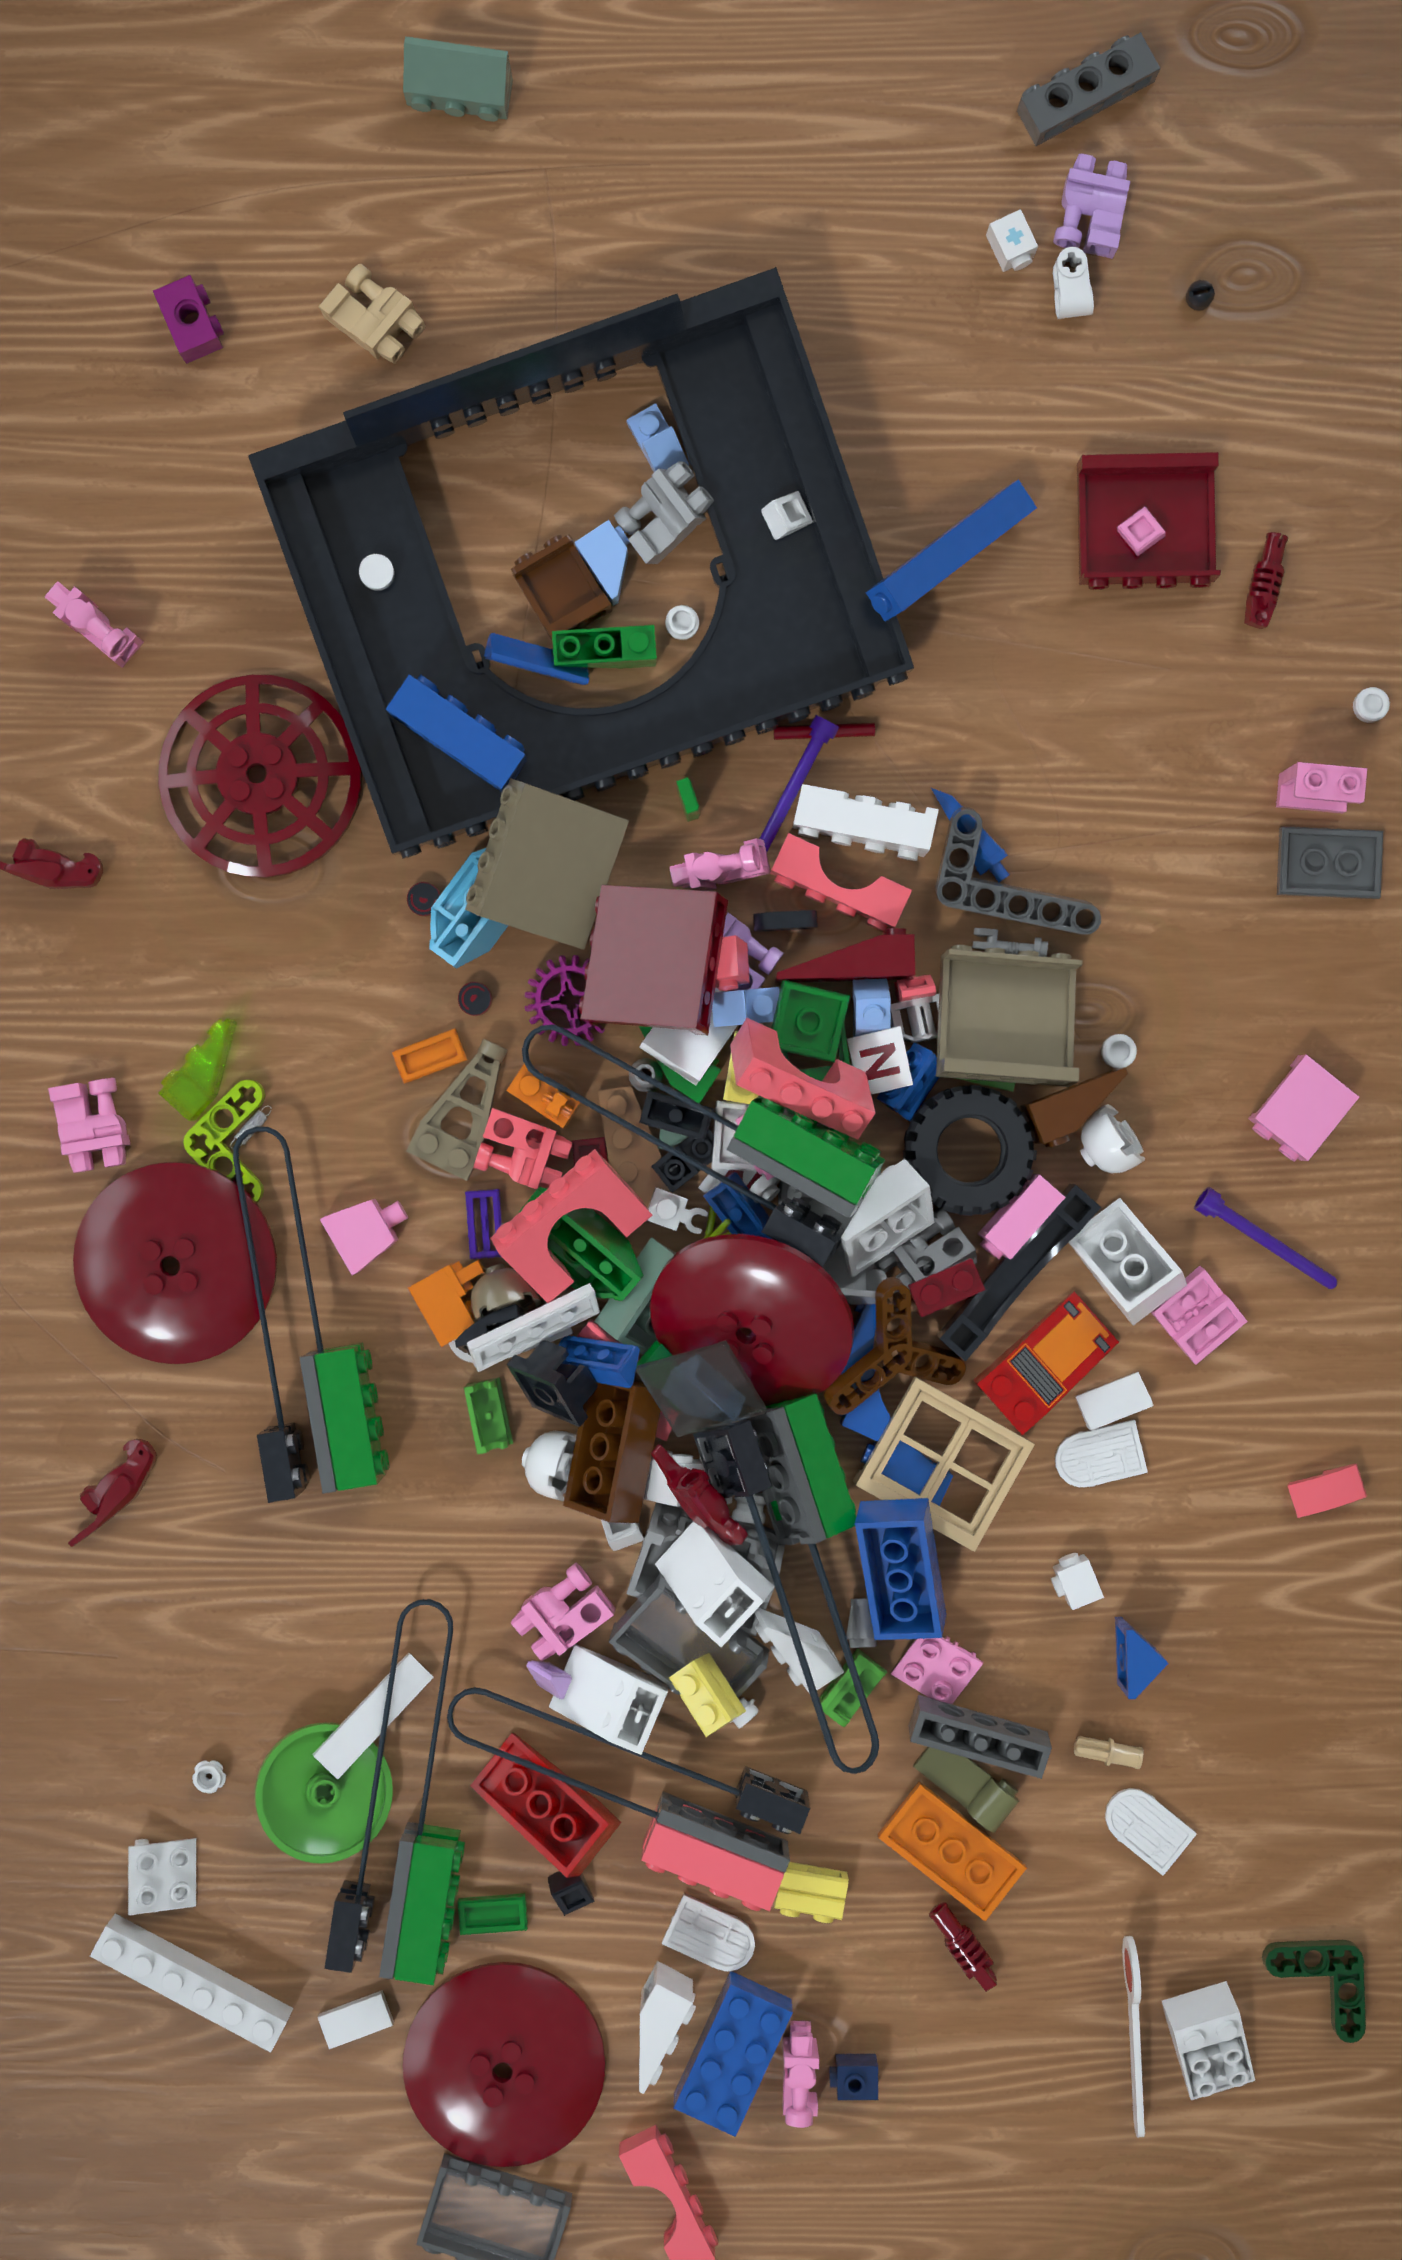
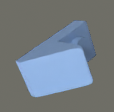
M656 403L626 420L653 472L658 469H668L679 461L685 462L689 466L673 427L668 426Z
M779 987L714 993L712 1007L714 1027L743 1025L746 1018L758 1023L773 1022L780 993Z

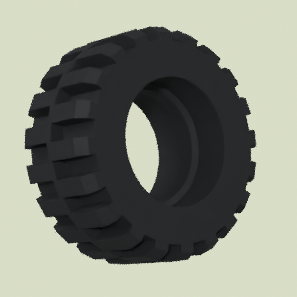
M976 1085L958 1086L941 1091L932 1098H929L915 1112L910 1120L909 1128L905 1132L903 1160L905 1159L929 1184L933 1205L960 1215H984L1010 1204L1009 1201L1013 1197L1019 1196L1024 1190L1023 1185L1027 1180H1030L1034 1171L1031 1168L1033 1160H1036L1037 1155L1033 1142L1036 1138L1034 1130H1031L1028 1121L1030 1120L1025 1112L1019 1110L1017 1103L1011 1098L1005 1097L1001 1092L992 1088L989 1089ZM963 1118H975L987 1123L996 1132L1001 1145L1000 1160L994 1171L986 1178L976 1182H961L952 1178L944 1171L938 1159L937 1147L941 1134L950 1124Z

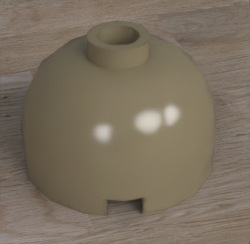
M504 1264L487 1268L485 1270L486 1275L476 1282L471 1295L472 1311L476 1322L497 1310L514 1304L525 1310V1314L529 1313V1305L535 1303L537 1308L541 1303L539 1294L513 1268H505Z

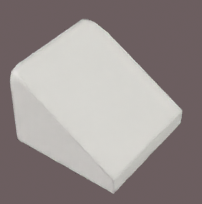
M799 491L775 499L761 510L775 540L783 538L813 522Z
M601 1520L608 1544L613 1551L644 1540L639 1523H609Z

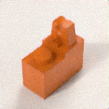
M523 1064L506 1090L562 1128L567 1127L582 1104L536 1078L528 1071L525 1064Z
M479 1259L464 1268L460 1261L454 1264L451 1263L408 1287L441 1347L457 1339L476 1322L472 1311L471 1299L466 1301L464 1295L474 1287L470 1280L485 1272Z

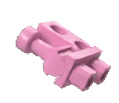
M56 582L45 595V598L57 607L53 614L74 631H79L122 668L144 643L127 627L123 631L118 628L113 629L110 626L109 619L97 609L98 606L75 586L69 591L61 583Z
M757 838L744 841V845L740 847L739 853L731 855L704 852V854L690 853L684 855L685 863L670 866L674 887H691V889L705 891L716 889L715 883L728 884L771 873L764 840Z
M115 1078L88 1082L90 1094L97 1095L99 1114L96 1115L91 1113L87 1084L74 1083L48 1088L50 1100L54 1103L58 1134L62 1144L60 1145L62 1155L69 1156V1162L74 1173L94 1170L91 1153L94 1151L102 1150L105 1167L126 1164L125 1146L130 1145L129 1135H127L126 1123L122 1117L116 1114L111 1093L117 1091Z
M574 1563L566 1570V1579L552 1588L543 1587L526 1599L521 1610L511 1621L512 1626L521 1636L534 1626L543 1635L531 1645L533 1652L541 1661L555 1653L560 1656L568 1648L614 1616L616 1608L598 1585L589 1590L584 1597L570 1608L565 1603L564 1599L576 1588L579 1591H584L592 1585L591 1579L578 1563Z
M790 2021V2037H783L782 2041L784 2059L783 2115H786L785 2123L787 2125L805 2128L813 2124V2116H817L818 2113L817 2093L809 2092V2089L816 2083L815 2069H819L817 2040L813 2038L811 2033V2022Z

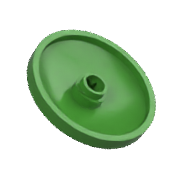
M315 1723L290 1732L269 1751L257 1775L255 1806L263 1830L281 1851L301 1861L332 1863L346 1859L363 1849L378 1747L372 1743L343 1775L337 1779L312 1754L340 1726L338 1723ZM384 1756L382 1757L370 1842L382 1829L392 1803V1777Z

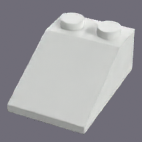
M905 1159L896 1165L887 1167L876 1178L841 1236L848 1274L852 1278L935 1223L930 1186Z
M1121 1198L1093 1217L1068 1242L1132 1325H1135L1187 1286L1183 1271Z

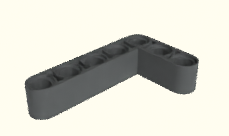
M961 807L952 814L935 885V892L943 905L1078 934H1091L1099 928L1101 924L1100 912L1088 901L971 877L982 832V819L970 807ZM965 814H970L975 818V826L969 832H961L957 828L958 819ZM957 848H963L968 853L967 861L960 866L953 865L949 860L951 852ZM948 882H956L961 887L959 895L953 899H948L942 895V888ZM983 888H988L994 893V898L988 905H979L975 901L977 892ZM1017 895L1024 896L1027 900L1026 907L1020 912L1011 911L1009 909L1010 900ZM1050 902L1058 903L1060 907L1059 914L1053 919L1044 918L1042 915L1043 907ZM1083 909L1091 910L1093 913L1092 921L1085 926L1077 925V913Z

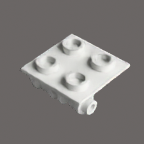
M196 1838L149 1844L147 1839H138L135 1841V1846H128V1915L196 1906Z

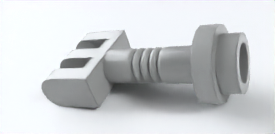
M974 928V935L979 937L986 936L987 942L973 941V949L1002 948L1005 949V954L1018 955L1019 951H1036L1039 953V957H1047L1048 942L1041 941L1042 938L1035 937L1034 944L1018 942L1015 944V942L997 940L998 930Z

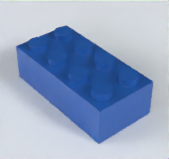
M408 675L387 706V712L394 719L502 792L508 785L510 778L516 779L528 761L523 753L525 751L524 746L509 735H506L504 739L496 735L497 729L494 728L495 726L482 716L477 715L473 719L467 715L468 709H466V706L453 696L448 695L444 699L438 695L440 690L424 676L420 675L418 679H415Z
M929 1499L860 1501L855 1527L874 1639L942 1638L947 1614Z
M730 1971L675 2089L674 2109L736 2137L793 2014L791 1998Z

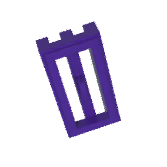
M500 1189L466 1191L470 1259L501 1257L497 1250L491 1251L487 1197H493L496 1233L497 1229L502 1225ZM474 1198H480L483 1251L477 1252Z

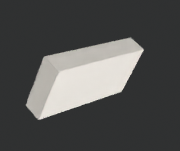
M382 1990L318 2015V2021L329 2049L391 2027L394 2023Z

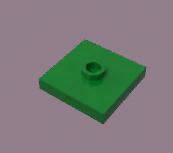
M782 980L771 1029L777 1031L781 1051L835 1062L850 996Z

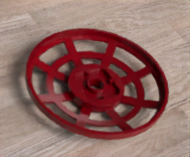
M252 674L234 677L213 685L197 695L180 712L171 725L163 743L159 760L158 784L161 802L170 824L179 838L193 853L209 864L232 874L245 877L270 878L287 875L308 867L326 855L339 842L349 828L358 807L362 786V770L342 716L324 697L310 687L292 679L274 675ZM260 684H271L288 688L304 695L312 703L299 716L280 706L260 703ZM245 685L246 704L225 710L214 717L209 723L195 711L203 702L217 693ZM323 712L329 716L341 734L349 762H328L322 742L310 727ZM260 713L278 716L290 722L291 725L278 738L261 733ZM246 715L247 734L241 735L230 742L216 730L230 719ZM187 721L199 732L189 753L187 772L168 775V761L172 745L179 729ZM302 733L311 744L317 763H297L293 752L289 749ZM208 740L221 751L216 769L197 771L200 753ZM256 765L264 766L267 771L266 778L261 783H252L249 779V771ZM329 776H350L346 804L337 823L331 829L316 816L326 797ZM318 777L314 797L308 808H306L294 797L299 784V778ZM217 783L225 800L213 815L204 804L198 785ZM188 786L192 803L200 817L206 822L195 839L186 831L176 815L170 799L169 789ZM283 807H286L298 818L294 823L274 833H269L267 815L275 813ZM235 809L253 815L255 835L237 832L226 827L224 823ZM306 826L323 839L316 847L302 856L285 863L272 865L270 844L287 840L301 832ZM216 833L237 843L256 845L258 866H246L229 862L212 854L205 848Z

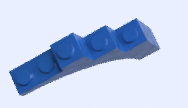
M875 1304L855 1306L854 1311L859 1312L854 1323L852 1351L841 1374L873 1349L876 1330ZM875 1369L865 1371L861 1381L870 1380L875 1374ZM855 1383L851 1385L854 1389L858 1388ZM879 1389L853 1411L840 1415L842 1416L840 1419L842 1426L875 1440L874 1445L867 1444L860 1462L864 1463V1466L891 1419L882 1401ZM900 1440L881 1474L920 1495L937 1463ZM949 1470L931 1501L940 1506L953 1478V1474Z

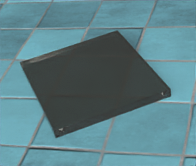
M727 1341L638 1365L636 1368L638 1375L677 1437L766 1414L767 1412L766 1405Z

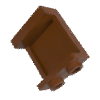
M557 535L543 545L545 549L534 555L532 552L522 555L514 562L516 566L511 568L513 577L551 641L552 631L583 629L612 612L610 601L605 593H602L577 551L570 535H566L563 538L561 535Z

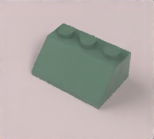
M405 36L403 93L407 105L421 112H429L431 109L443 110L445 113L455 117L471 114L478 115L480 119L490 122L497 121L498 119L507 120L513 82L508 51Z
M652 1237L637 1257L644 1275L643 1278L623 1301L610 1298L594 1321L617 1341L627 1345L638 1346L640 1349L639 1353L643 1355L655 1341L658 1342L650 1315L652 1291L662 1268L676 1254V1252Z

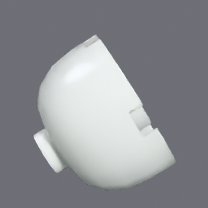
M1107 1104L1095 1111L1085 1121L1081 1133L1084 1148L1080 1152L1089 1166L1092 1167L1096 1164L1105 1172L1112 1174L1122 1173L1145 1161V1157L1140 1156L1144 1151L1126 1120L1122 1123L1117 1121L1114 1115L1119 1112Z
M550 1431L540 1435L532 1443L531 1447L525 1449L522 1457V1466L525 1467V1475L530 1487L537 1493L564 1501L563 1494L566 1492L576 1434L564 1431Z

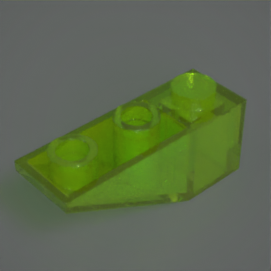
M226 1018L224 1021L221 1019L216 1021L207 1031L210 1037L202 1046L199 1044L193 1046L185 1055L184 1059L187 1062L180 1070L173 1069L161 1082L164 1087L158 1094L188 1121H195L218 1096L237 1025L234 1019Z

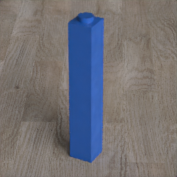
M1019 479L1000 490L865 592L871 600L873 608L881 615L884 621L904 611L1037 509Z

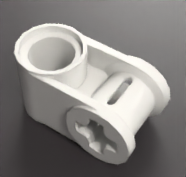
M1077 247L1065 248L1060 252L1052 272L1057 318L1064 319L1092 315L1094 300L1086 254ZM1066 262H1070L1071 267H1076L1074 273L1070 272L1069 267H1064Z

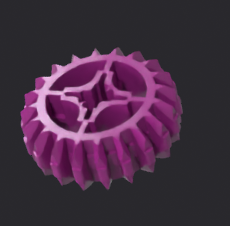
M560 955L559 962L561 966L557 968L551 959L547 960V966L551 971L546 974L541 968H537L536 973L542 977L541 981L537 982L534 979H529L528 981L529 985L537 988L535 993L525 992L524 995L528 999H535V1004L525 1006V1011L537 1012V1015L531 1017L529 1022L533 1025L542 1021L543 1025H552L553 1023L548 1019L544 1011L561 1009L566 1012L570 1024V1029L566 1030L579 1037L585 1033L586 1038L590 1042L593 1041L594 1036L590 1030L595 1027L602 1034L605 1031L603 1026L599 1024V1027H596L589 1023L580 1026L579 1004L575 1003L577 1007L573 1009L574 1018H572V1012L567 1005L553 1004L561 1002L562 997L566 998L564 994L568 992L567 983L574 997L581 998L585 994V992L577 991L574 988L570 973L585 976V967L590 962V959L587 958L583 967L578 966V955H573L572 965H567L565 956ZM560 975V993L556 997L543 1000V994L547 985ZM547 1030L541 1031L538 1034L543 1035ZM551 1030L552 1032L548 1039L550 1042L554 1043L558 1034L562 1035V1046L568 1045V1037Z

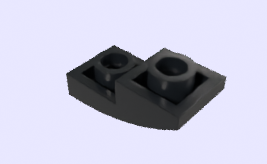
M709 1128L705 1141L688 1137L677 1145L675 1149L707 1166L712 1162L714 1133ZM670 1152L651 1166L671 1193L701 1171Z
M514 1304L481 1318L455 1340L456 1348L470 1355L467 1342L525 1315V1310Z

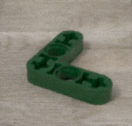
M1349 1940L1287 1941L1270 1943L1265 1947L1262 1953V1961L1269 1973L1275 1977L1330 1976L1331 2024L1333 2030L1341 2040L1347 2043H1354L1362 2039L1366 2030L1364 1959L1361 1951L1353 1942ZM1312 1950L1320 1952L1321 1961L1318 1965L1308 1967L1304 1964L1306 1953ZM1330 1950L1333 1957H1343L1345 1951L1348 1950L1354 1958H1349L1348 1964L1344 1965L1338 1958L1329 1960L1327 1951ZM1281 1952L1286 1959H1295L1296 1957L1298 1967H1295L1292 1960H1283L1280 1963L1281 1966L1276 1967L1271 1959H1276L1277 1953ZM1345 1983H1352L1356 1986L1355 1995L1347 2000L1340 1998V1987ZM1343 2008L1349 2009L1350 2018L1356 2024L1350 2027L1349 2032H1346L1341 2026L1347 2023V2013Z

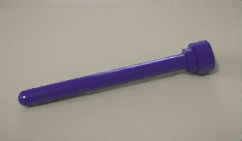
M815 715L809 726L812 728L809 734L812 737L759 838L764 840L766 853L823 744H827L830 738L834 739L840 728L818 715Z
M1207 1187L1196 1201L1194 1209L1205 1217L1209 1215L1213 1218L1218 1216L1326 1288L1334 1289L1337 1286L1338 1281L1334 1276L1224 1205L1225 1201L1221 1199V1194L1211 1187Z

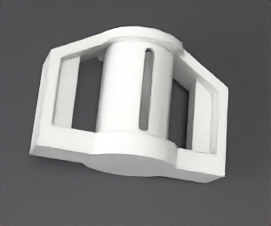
M939 994L891 1004V1028L901 1026L903 1039L911 1043L938 1038V1030H935L929 1003L936 1002L939 1012ZM900 1009H907L912 1036L906 1035L904 1032Z

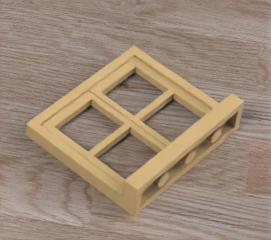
M914 1377L862 1470L859 1469L852 1481L859 1488L881 1500L928 1498L933 1529L975 1552L1035 1444ZM922 1401L960 1422L942 1456L904 1435ZM971 1429L1010 1450L992 1483L954 1463ZM900 1440L938 1461L920 1495L881 1474ZM949 1469L988 1489L970 1522L931 1502Z

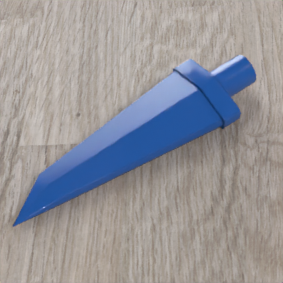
M931 788L950 821L952 814L963 806L952 795ZM970 814L962 815L957 821V828L961 832H969L975 826V819ZM982 828L974 865L980 876L990 870L998 883L1010 876L1000 862L1008 854Z

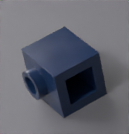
M835 2054L836 2066H829L830 2088H836L837 2100H878V2062L876 2054Z

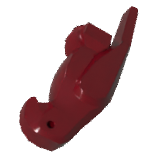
M23 838L19 840L12 856L14 864H6L0 861V870L49 889L91 888L99 883L103 874V864L96 855L91 853H84L85 858L75 863L72 859L59 852L40 849L37 842L33 839Z
M143 1439L128 1441L123 1447V1451L127 1450V1462L109 1471L97 1486H86L83 1489L84 1491L80 1493L81 1502L90 1513L97 1515L93 1523L68 1542L71 1547L107 1523L139 1495L157 1458L156 1451L148 1441Z
M658 1444L651 1452V1455L665 1475L668 1487L687 1515L697 1525L713 1530L726 1544L741 1545L748 1537V1533L742 1525L730 1517L726 1499L709 1484L707 1473L704 1470L695 1468L690 1470L687 1467L680 1466L662 1445Z

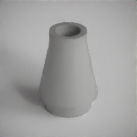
M642 1058L633 1063L632 1067L640 1071L643 1068H648L652 1072V1078L659 1082L662 1081V1069L656 1061ZM629 1072V1080L637 1090L648 1092V1090L652 1091L657 1088Z
M868 1598L850 1599L851 1608L846 1638L849 1639L850 1648L877 1646V1641L874 1639Z

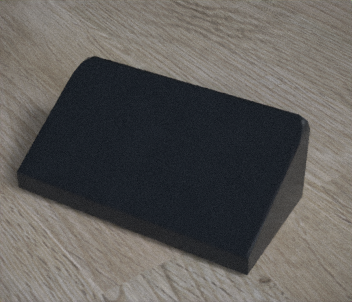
M648 1090L639 1123L705 1141L712 1118L677 1098ZM704 1106V1107L708 1108L709 1110L715 1112V1109H714V1108H710V1107Z

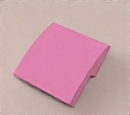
M1201 1266L1185 1278L1187 1286L1151 1312L1195 1365L1248 1322L1230 1298L1220 1290Z

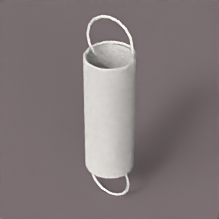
M258 1110L234 1136V1140L235 1137L238 1139L246 1130L262 1126L267 1120L262 1114L263 1112ZM254 1133L248 1135L243 1140L242 1144L245 1145L246 1142L254 1135Z

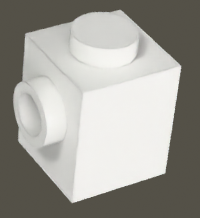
M1078 1553L1068 1554L1058 1560L1060 1564L1053 1566L1056 1576L1052 1577L1051 1581L1058 1597L1065 1596L1067 1604L1072 1610L1104 1598L1089 1559L1084 1554L1078 1556Z

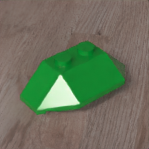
M539 1187L526 1204L538 1198L547 1189ZM581 1208L563 1215L553 1225L548 1236V1249L565 1265L574 1280L571 1286L575 1290L590 1283L595 1290L596 1298H614V1300L623 1301L643 1278L644 1275L630 1241L593 1209Z

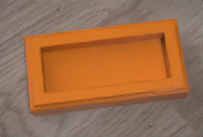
M456 1028L392 1052L404 1084L468 1060Z

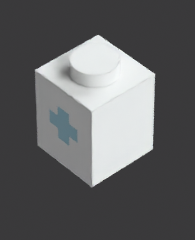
M1021 209L989 225L986 237L1003 272L1011 268L1014 271H1018L1032 263V258L1035 256L1038 245Z

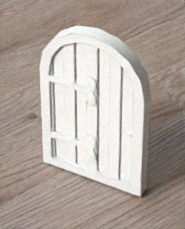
M1134 1419L1073 1434L1061 1442L1055 1454V1467L1060 1477L1068 1484L1076 1487H1094L1099 1484L1148 1473Z
M1128 1788L1121 1790L1111 1797L1106 1806L1105 1819L1112 1834L1119 1842L1126 1845L1162 1876L1197 1835L1194 1830L1160 1804L1155 1797L1140 1789Z
M686 1893L683 1894L662 1940L663 1945L705 1963L712 1968L723 1971L738 1970L745 1966L753 1956L755 1948L754 1935L747 1923L735 1915L729 1914Z

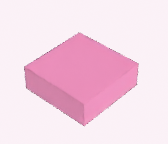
M1146 507L1139 510L1117 527L1118 533L1137 556L1164 538L1166 534L1165 530Z

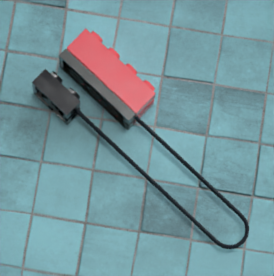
M477 1687L465 1689L457 1694L450 1703L447 1714L449 1728L455 1737L464 1743L651 1816V1822L643 1839L641 1861L646 1862L645 1865L649 1869L658 1873H665V1870L678 1875L677 1878L688 1885L696 1886L699 1883L710 1888L711 1893L721 1898L727 1899L729 1896L740 1899L742 1900L741 1903L751 1910L760 1911L761 1908L767 1911L771 1910L784 1873L790 1862L787 1840L662 1791L655 1811L504 1752L459 1732L454 1725V1707L466 1695H485L735 1794V1798H737L736 1809L740 1810V1815L755 1822H758L759 1819L772 1823V1827L775 1830L784 1834H791L792 1831L801 1834L811 1809L807 1790L747 1766L744 1767L738 1785L734 1788L646 1752H642V1755L630 1751L607 1741L588 1729L487 1689Z

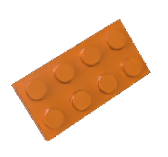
M921 1782L916 1784L878 1833V1838L984 1921L989 1918L1027 1869L1022 1861Z

